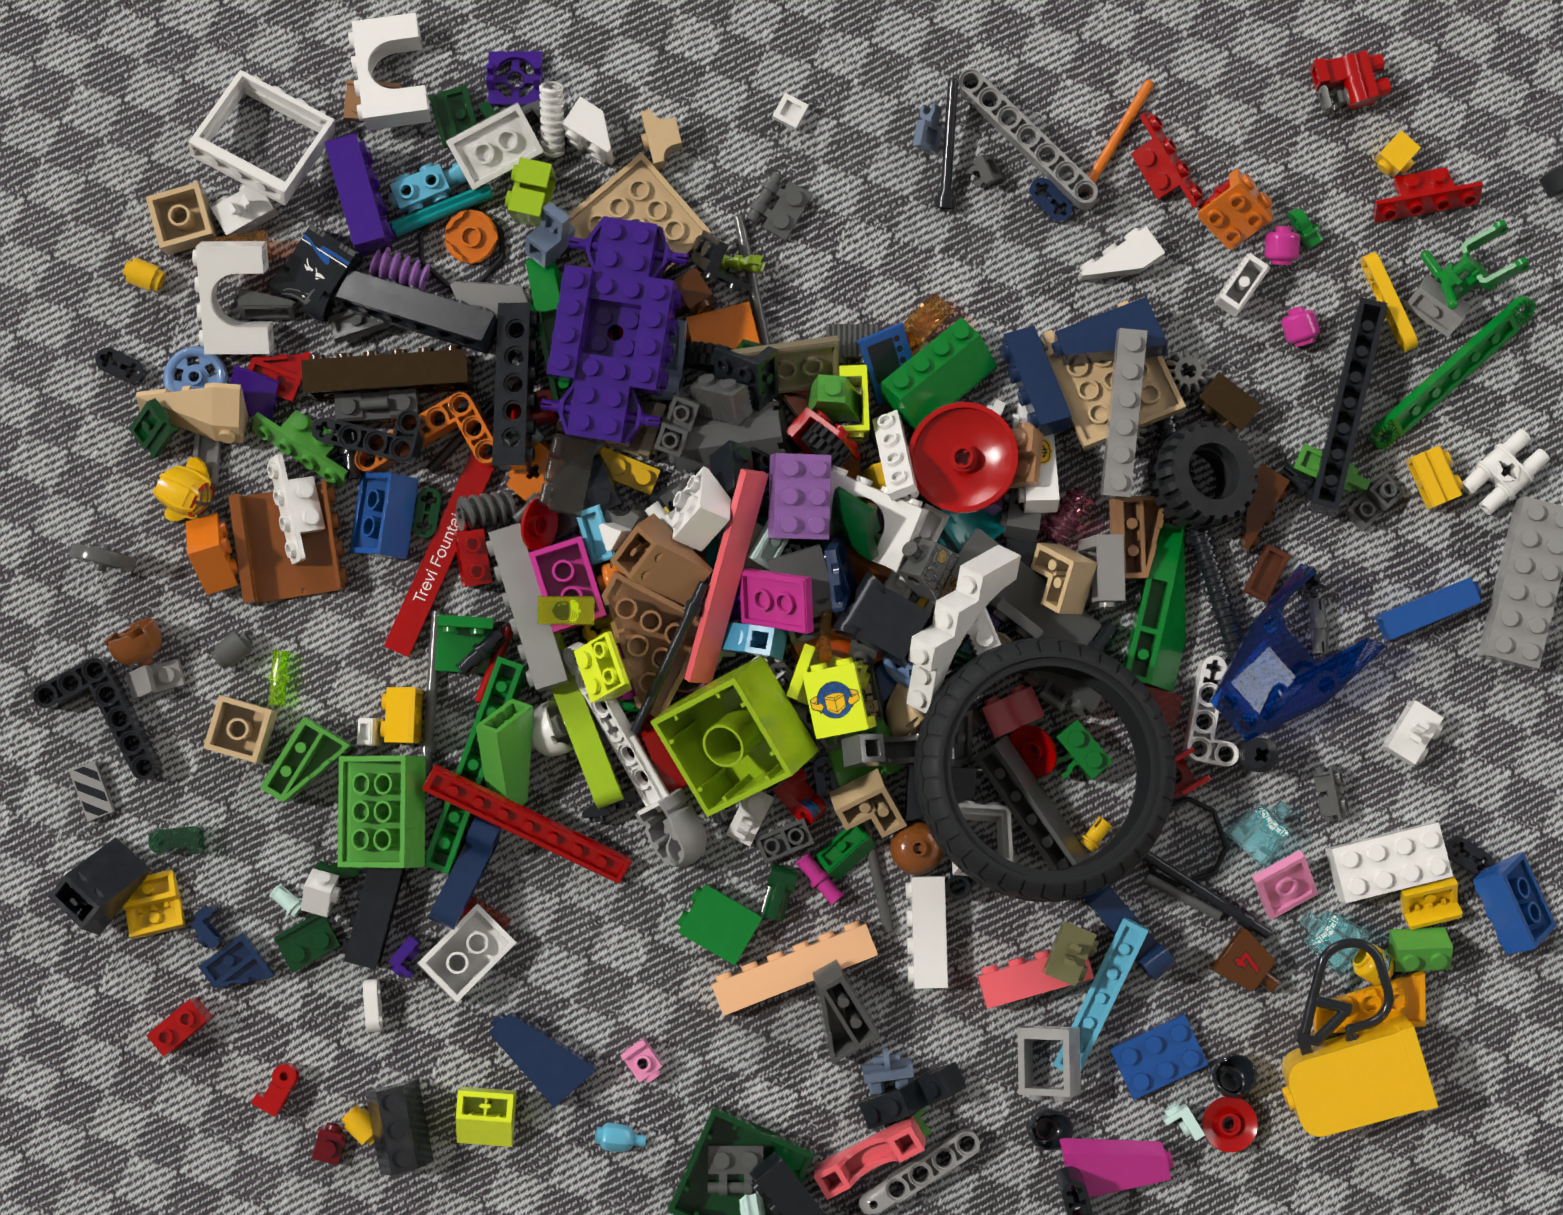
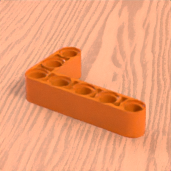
M464 392L455 393L420 413L427 423L422 448L459 427L476 459L488 467H494L492 466V458L484 459L485 449L493 447V431L478 403ZM464 400H468V409L465 412L459 413V404ZM444 414V423L441 426H436V417ZM416 418L408 420L407 430H413L416 427ZM480 423L482 427L481 432L476 436H472V426ZM378 438L375 441V451L383 447V438ZM405 444L400 448L401 457L409 454V444ZM356 453L354 460L356 466L367 473H381L398 463L375 457L374 464L366 467L365 460L369 455Z

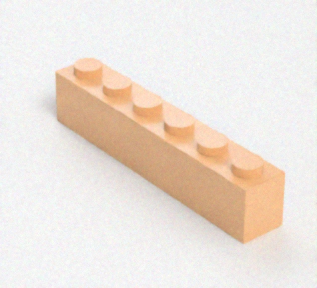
M859 920L843 926L845 931L834 934L833 930L819 935V941L809 944L806 940L793 945L794 951L783 955L781 950L766 956L768 961L759 965L755 960L742 965L741 972L732 975L731 971H727L715 976L716 982L712 983V988L723 1016L814 981L813 972L836 959L842 969L877 956L878 953L866 923L860 924Z

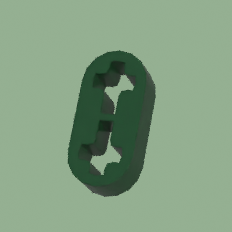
M431 487L424 488L418 493L414 511V522L412 523L414 533L424 540L433 538L440 523L443 505L442 495ZM429 493H433L432 495L437 499V502L432 503L430 512H427V503L423 502V498L429 497ZM428 515V523L432 525V530H427L426 534H423L419 524H424L425 517Z

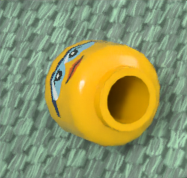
M1373 944L1382 954L1389 978H1391L1394 973L1393 956ZM1358 948L1352 958L1355 974L1373 985H1380L1381 982L1374 960L1366 951Z

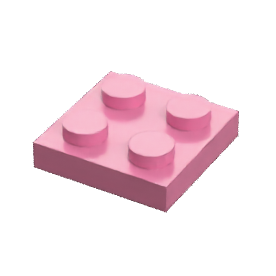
M1300 850L1252 876L1265 913L1270 920L1319 894L1307 860Z

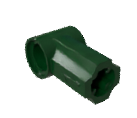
M773 863L766 886L768 890L763 901L760 916L783 922L790 895L794 892L799 870Z

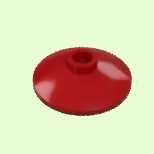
M543 497L536 498L528 504L521 521L522 540L530 551H536L550 546L555 539L558 529L556 507L551 500Z
M1024 725L1011 733L1009 740L1035 777L1045 776L1055 768L1057 749L1051 737L1044 730L1033 725Z
M1221 1097L1213 1101L1205 1110L1202 1119V1129L1207 1141L1213 1147L1223 1152L1233 1153L1245 1149L1253 1142L1258 1130V1120L1255 1111L1246 1101L1240 1098ZM1227 1118H1231L1233 1121V1125L1230 1128H1225L1223 1124Z

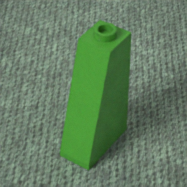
M511 699L478 723L476 731L486 788L518 804L524 805L528 802L534 709L532 705Z

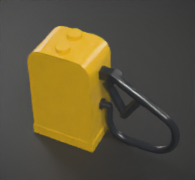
M1346 938L1336 941L1327 946L1320 954L1308 993L1300 1030L1297 1029L1295 1035L1299 1048L1289 1052L1284 1057L1281 1065L1286 1087L1281 1088L1285 1102L1288 1104L1290 1111L1294 1110L1304 1130L1316 1137L1332 1135L1421 1110L1427 1111L1438 1108L1414 1026L1404 1015L1382 1023L1391 1012L1394 992L1382 954L1373 944L1363 939ZM1346 948L1362 949L1374 960L1384 993L1383 1005L1373 1017L1346 1025V1034L1326 1040L1351 1014L1353 1007L1351 1003L1319 996L1326 964L1330 957L1340 950ZM1317 1007L1336 1011L1316 1034L1310 1033Z

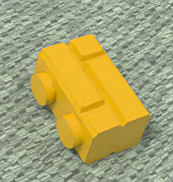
M1441 445L1405 460L1427 510L1463 495L1461 492L1463 483L1457 474H1453L1450 468L1452 464L1451 456L1446 449L1442 450Z

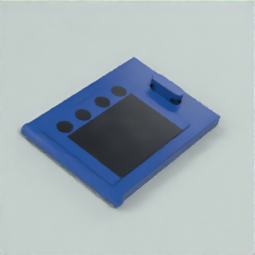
M903 322L857 340L864 364L867 365V374L877 405L886 403L881 398V382L912 358Z

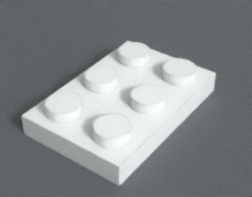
M518 102L446 140L472 190L513 169L514 164L518 165L520 157L532 159L544 152Z

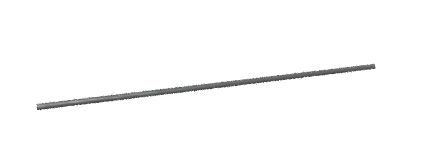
M738 215L733 217L740 252L745 258L752 255L744 215ZM744 269L746 281L753 286L751 291H749L759 342L763 345H770L756 273ZM782 402L780 403L781 410L778 411L779 416H783L784 428L786 431L788 429V424L784 405ZM786 440L787 448L783 449H785L788 454H794L793 447H791ZM871 819L861 823L863 828L875 840ZM875 846L867 854L882 929L883 932L894 930L877 847Z

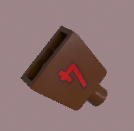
M1242 927L1237 930L1209 968L1211 971L1252 992L1259 984L1272 992L1281 981L1280 978L1269 971L1276 960L1248 930Z

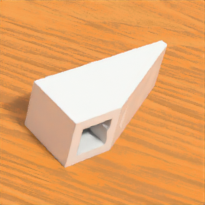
M1147 226L1140 231L1138 228H1135L1124 236L1126 241L1117 246L1113 243L1102 252L1104 256L1095 262L1092 258L1080 267L1082 271L1077 279L1084 281L1139 274L1160 260L1165 251Z

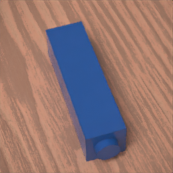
M1469 577L1378 614L1374 618L1384 641H1388L1481 603L1480 596L1482 593L1477 582L1472 581V578Z

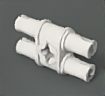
M1519 429L1503 444H1496L1495 449L1482 461L1479 460L1476 469L1462 482L1463 490L1468 495H1472L1488 480L1495 485V489L1479 503L1480 508L1488 515H1491L1506 500L1515 499V495L1528 483H1532L1534 474L1550 460L1548 454L1540 448L1523 463H1520L1515 458V455L1531 440V437L1523 429ZM1507 467L1509 471L1507 476L1504 477L1501 472L1503 468Z

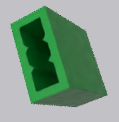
M707 883L703 888L698 886L690 899L694 902L690 912L684 910L676 923L680 926L678 933L735 966L763 916H760V914Z

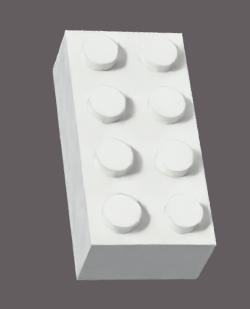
M1429 822L1325 848L1338 900L1342 903H1349L1453 877L1439 822Z

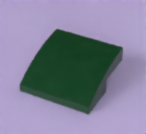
M838 486L834 490L832 501V524L835 537H843L844 543L872 561L879 556L873 537L874 534L881 530L876 511Z

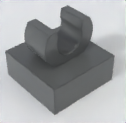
M980 155L973 160L975 166L968 169L969 174H974L977 171L980 173V179L974 183L975 186L996 184L1004 179L993 155Z

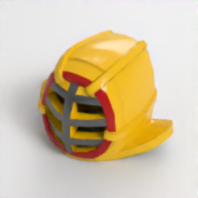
M190 457L186 466L177 465L161 473L156 488L152 491L157 500L167 507L164 513L166 519L179 522L185 518L195 519L204 513L212 503L215 490L210 482L206 464L198 457Z

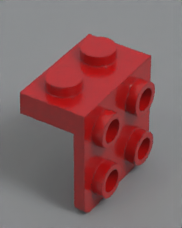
M806 407L785 431L803 454H815L804 444L801 438L815 422H818L829 429L831 433L833 432L838 439H841L853 453L851 457L857 461L862 457L857 451L859 446L848 437L849 433L839 424L835 426L830 424L831 420L820 410L815 413Z

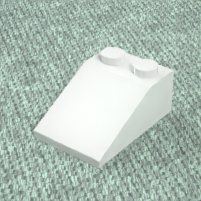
M477 904L460 920L456 929H451L417 964L457 1003L516 942Z

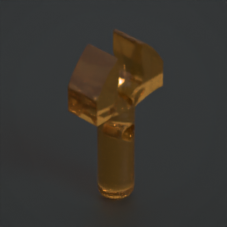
M828 610L821 612L820 636L817 639L818 663H830L831 660L830 636L832 613Z

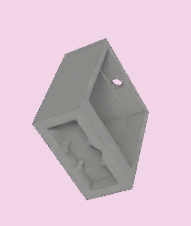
M1097 534L1078 540V553L1097 562L1085 605H1090V610H1106V608L1116 607L1117 602L1126 601L1123 535Z
M1037 1025L1017 1027L1019 1095H1029V1100L1036 1101L1045 1100V1096H1053L1056 1102H1069L1071 1097L1081 1095L1080 1027ZM1033 1039L1063 1040L1064 1088L1033 1086Z

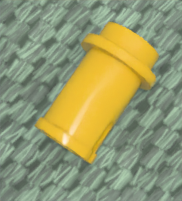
M1098 816L1085 836H1080L1082 838L1080 842L1083 847L1091 853L1095 849L1098 850L1099 843L1109 830L1112 829V825Z

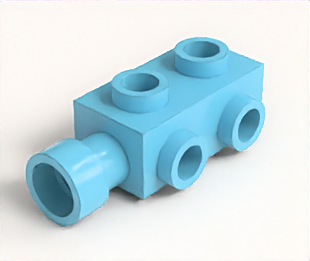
M457 162L452 164L453 167L443 170L440 164L429 163L419 169L420 172L413 175L403 174L397 177L395 182L390 184L393 193H390L389 197L395 209L400 208L403 213L408 212L412 214L424 209V204L432 201L436 204L448 199V194L453 193L450 186L458 182L463 184L467 182V179ZM436 177L435 184L429 185L427 183L429 179ZM411 188L409 195H403V190Z

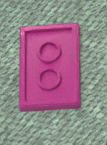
M743 568L739 581L742 623L805 634L814 632L811 577Z

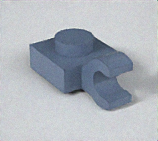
M932 104L931 108L926 105L921 106L920 117L922 120H917L913 140L914 147L929 154H938L943 128L938 126L942 107L936 104Z

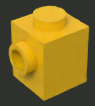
M1400 130L1377 155L1374 161L1382 173L1385 175L1390 174L1394 178L1399 172L1405 174L1415 163L1411 158L1421 147Z

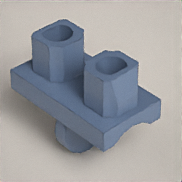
M883 1047V1056L872 1057L873 1063L862 1064L864 1083L868 1085L870 1093L879 1094L884 1092V1081L895 1080L896 1088L910 1082L911 1078L914 1077L911 1058L900 1059V1054L889 1055L888 1047Z

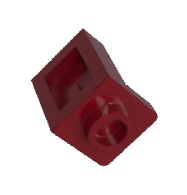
M327 1122L326 1126L321 1125L317 1129L316 1134H318L311 1159L337 1166L340 1165L349 1132L343 1131V1126L336 1123Z

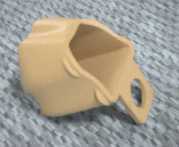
M900 683L896 684L885 709L890 733L892 736L919 734L925 713L906 704L909 687Z

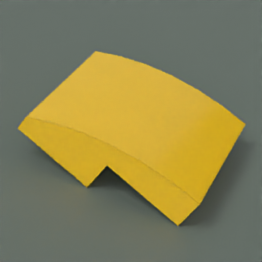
M173 870L148 875L122 907L126 911L129 937L132 940L186 927L179 888Z

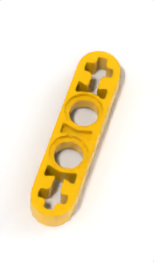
M1375 252L1361 257V267L1377 301L1388 303L1385 318L1399 348L1404 353L1417 348V336L1381 259Z

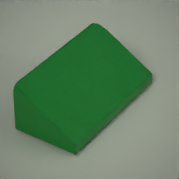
M859 824L847 831L846 829L841 831L815 856L827 873L836 880H839L865 857L877 843L863 826Z

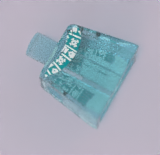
M1281 800L1271 810L1263 804H1258L1227 827L1224 832L1259 866L1267 868L1291 832L1282 822L1292 810Z
M1309 910L1299 922L1310 931L1304 942L1318 957L1327 946L1336 941L1346 938H1359L1367 941L1372 934L1370 931L1330 911H1326L1320 919ZM1346 948L1340 950L1330 957L1326 966L1333 973L1341 976L1360 949Z

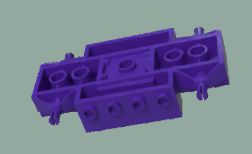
M603 216L588 238L569 237L568 248L584 250L587 253L592 268L565 265L550 356L547 363V374L554 380L573 384L561 400L554 401L543 398L541 403L546 405L541 404V410L557 412L565 434L569 438L629 447L644 425L661 427V423H659L662 422L661 416L643 413L638 393L662 396L663 390L668 388L669 373H666L667 362L671 363L673 359L674 347L670 346L672 335L676 336L678 319H675L676 308H681L683 293L679 292L680 288L674 280L660 278L671 263L687 265L689 254L670 250L665 231L657 224ZM615 326L622 327L623 336L617 341H613L609 337L610 330Z

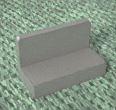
M1427 274L1404 306L1443 335L1449 337L1464 320L1471 305L1460 298L1457 300L1458 307L1454 310L1449 309L1440 288L1441 283Z

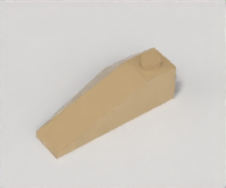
M205 383L204 388L193 389L189 385L182 386L181 391L175 392L165 388L136 393L140 411L147 401L156 398L171 418L170 424L215 441L243 443L249 416L241 385Z

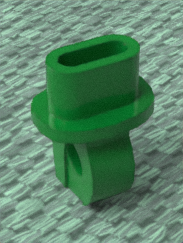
M1294 208L1287 213L1291 223L1300 235V242L1305 250L1324 240L1318 230L1320 225L1311 224L1308 216L1302 209Z

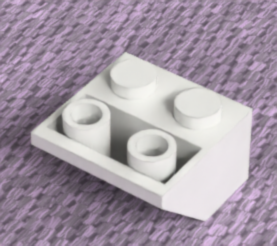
M579 97L562 123L565 135L568 138L567 142L580 151L582 148L591 153L590 157L599 164L603 165L606 162L612 166L614 157L604 113L601 109Z
M704 466L696 475L690 477L687 486L683 491H678L674 497L673 506H675V514L671 522L673 527L672 539L702 552L730 520L731 499L710 470Z

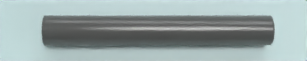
M1148 873L1144 883L1216 920H1219L1223 913L1222 910L1151 873Z

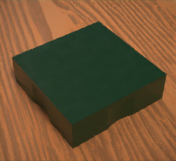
M713 1105L667 1212L673 1215H741L739 1199L744 1196V1193H727V1196H719V1193H708V1182H719V1174H708V1145L763 1144V1161L775 1151L801 1183L815 1155L814 1149ZM728 1174V1182H744V1174ZM765 1195L763 1197L765 1215H774L767 1206L771 1201Z

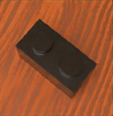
M1220 372L1195 400L1199 404L1198 409L1208 417L1213 415L1220 421V424L1227 427V431L1232 429L1237 434L1246 427L1262 406Z

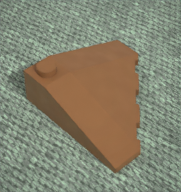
M614 571L602 594L604 605L609 607L613 620L610 622L616 643L620 642L624 655L622 661L628 678L633 683L636 696H633L636 707L640 709L685 611H683V606ZM620 582L619 585L613 587L615 583ZM699 613L698 617L694 618L650 712L655 717L668 708L686 674L701 613Z

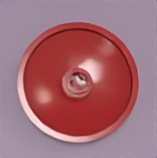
M972 402L951 403L931 412L916 428L908 448L918 491L936 507L953 513L978 512L995 504L1010 489L1019 466L1018 444L1010 426L992 409Z

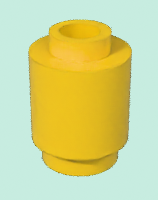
M137 257L132 261L128 260L123 270L127 283L149 292L153 290L159 292L166 278V272L162 271L161 267Z
M356 1104L341 1121L345 1124L344 1128L362 1146L366 1142L372 1145L374 1138L369 1112L364 1107L361 1109Z

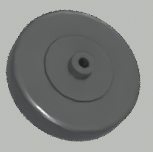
M72 543L68 554L69 557L94 564L93 569L106 572V568L133 572L137 559L111 551L112 545L100 543L99 548Z

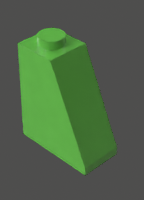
M818 374L807 391L806 407L815 413L820 410L830 420L860 422L861 394L846 376Z

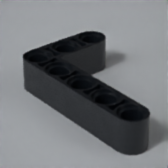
M99 658L88 659L35 688L33 700L36 705L41 708L50 709L58 708L91 691L132 774L141 780H153L161 774V761L110 662ZM101 664L103 673L100 677L95 678L93 668L95 665ZM75 676L78 679V686L75 690L71 691L68 683ZM109 688H113L115 691V698L111 702H107L105 699V692ZM48 689H51L54 693V698L50 703H46L44 700V694ZM121 712H125L127 722L121 727L117 723V717ZM133 736H136L140 741V745L135 751L131 750L129 746V741ZM146 760L150 761L152 765V770L148 775H145L141 770V766Z

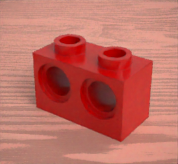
M484 528L453 532L461 585L469 587L492 583Z
M197 997L186 1001L146 1036L164 1057L172 1054L214 1017Z

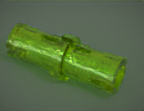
M272 650L271 674H268V680H271L268 705L286 706L287 682H290V676H287L290 651Z

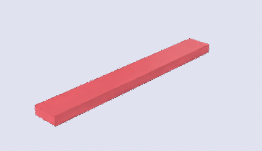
M740 470L730 507V520L724 529L684 677L688 682L710 683L713 680L769 475L763 471Z

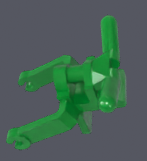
M1505 220L1496 222L1489 229L1463 242L1460 247L1463 255L1457 265L1450 262L1447 264V268L1442 269L1430 251L1424 250L1421 252V259L1434 275L1436 281L1442 282L1440 288L1449 309H1456L1458 307L1457 300L1476 285L1480 284L1482 289L1492 291L1496 285L1531 268L1526 257H1523L1489 276L1483 264L1471 257V251L1509 231Z

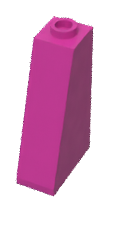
M1059 1139L1064 1167L1072 1166L1080 1171L1089 1198L1171 1180L1169 1168H1174L1173 1159L1170 1151L1165 1152L1161 1141ZM1074 1185L1070 1186V1191L1075 1190Z

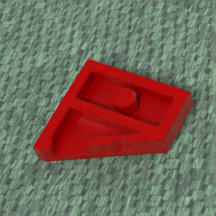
M303 352V354L295 355L281 354L273 357H252L247 370L280 381L277 397L295 403L302 386L301 360H307L313 354Z

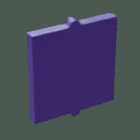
M235 365L229 384L241 385L248 414L255 416L258 412L272 420L275 405L279 402L277 393L280 381Z

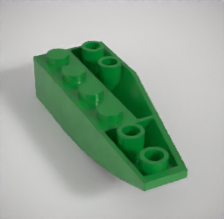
M527 259L525 262L533 305L540 314L538 330L547 370L552 334L556 321V310L561 291L562 275L555 261L544 269L533 259ZM548 375L553 400H561L573 383L557 381Z
M1163 522L1157 538V547L1148 578L1143 579L1123 665L1145 686L1173 692L1186 640L1184 527Z

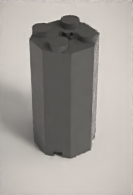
M778 401L769 402L760 411L751 408L753 409L752 414L738 425L698 415L682 456L679 458L668 454L670 465L677 469L679 473L699 471L703 466L711 469L709 456L729 440L768 455L787 453L783 449L787 448L783 416H779L778 411L781 410L780 403Z

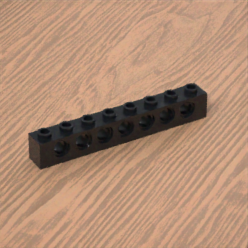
M1360 297L1308 511L1336 517L1339 510L1388 303Z

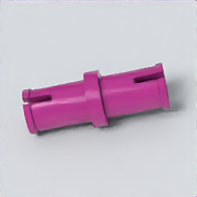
M809 852L795 863L810 879V885L813 888L816 887L830 905H833L844 895L828 877L827 871L822 870Z

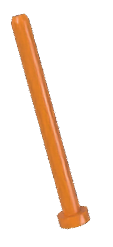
M1151 80L1144 81L1088 174V177L1094 183L1097 182L1153 89L1154 83ZM1083 190L1089 194H1092L1089 190Z

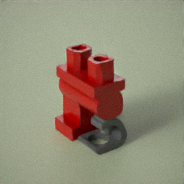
M1364 50L1328 60L1320 58L1313 61L1310 72L1315 90L1318 92L1324 117H1329L1344 104L1348 105L1349 110L1375 105L1378 98L1390 94L1391 85L1388 77L1375 80L1374 77L1375 72L1383 71L1385 68L1382 54L1368 55V51ZM1344 86L1343 90H1338L1335 95L1330 96L1328 89Z

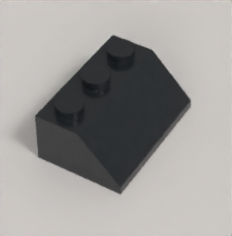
M419 1079L366 1091L380 1175L392 1176L421 1168L433 1162Z

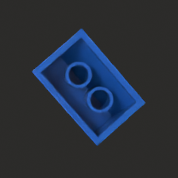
M362 473L363 478L360 479L349 553L391 559H407V552L410 548L411 526L414 522L415 499L418 495V478L396 473Z
M1524 852L1517 853L1491 867L1485 868L1473 879L1475 891L1485 906L1486 915L1492 922L1497 933V940L1502 945L1506 955L1536 949L1557 926Z

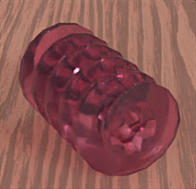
M1074 486L1073 489L1075 491L1067 490L1065 492L1068 500L1064 498L1059 500L1061 508L1058 507L1057 512H1053L1055 517L1047 516L1046 522L1048 525H1040V531L1056 544H1061V541L1070 543L1071 539L1067 535L1068 532L1078 533L1074 524L1081 526L1085 524L1080 516L1090 517L1091 514L1087 507L1095 509L1098 507L1091 497Z

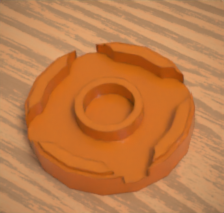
M460 211L446 225V248L460 262L467 264L482 263L490 258L497 248L499 240L497 227L493 220L481 211Z

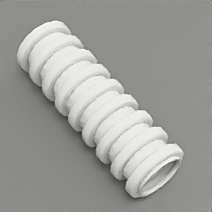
M548 81L539 86V91L541 92L539 94L541 100V146L544 156L556 158L565 153V133L563 132L564 127L562 124L564 121V94L562 93V84Z

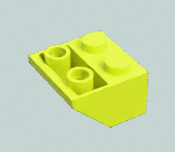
M611 631L605 632L573 651L591 703L616 699L632 690L616 640Z
M462 1086L458 1090L457 1143L512 1147L517 1091Z

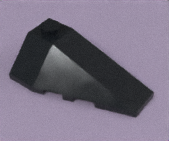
M601 454L594 456L548 498L555 505L558 514V529L555 537L579 525L575 515L579 511L600 504L602 513H605L607 509H613L625 503Z

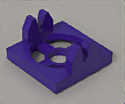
M488 51V63L486 64L488 76H486V84L488 88V102L492 107L495 105L498 107H510L517 102L520 107L540 100L539 94L541 92L539 91V86L543 83L542 51ZM512 60V69L506 75H496L502 64ZM520 60L528 63L534 70L535 75H525L520 70ZM513 73H519L523 76V83L518 87H513L508 83V79ZM496 84H506L511 89V98L503 95ZM526 84H534L531 92L520 98V90Z

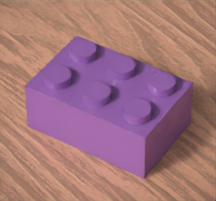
M788 453L770 455L768 539L829 540L831 455Z

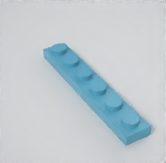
M1126 917L1123 918L1071 1026L1080 1027V1071L1149 931L1148 928ZM1063 1045L1053 1064L1054 1067L1062 1071Z

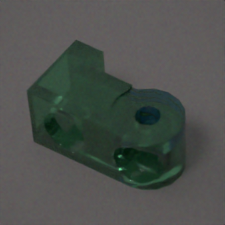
M203 826L156 830L148 838L149 848L159 854L169 853L175 848L182 847L188 848V854L205 853Z

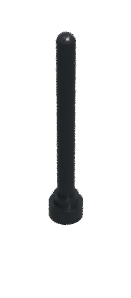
M954 77L948 80L941 190L938 191V195L934 199V208L939 209L956 208V197H954L951 187L959 82Z

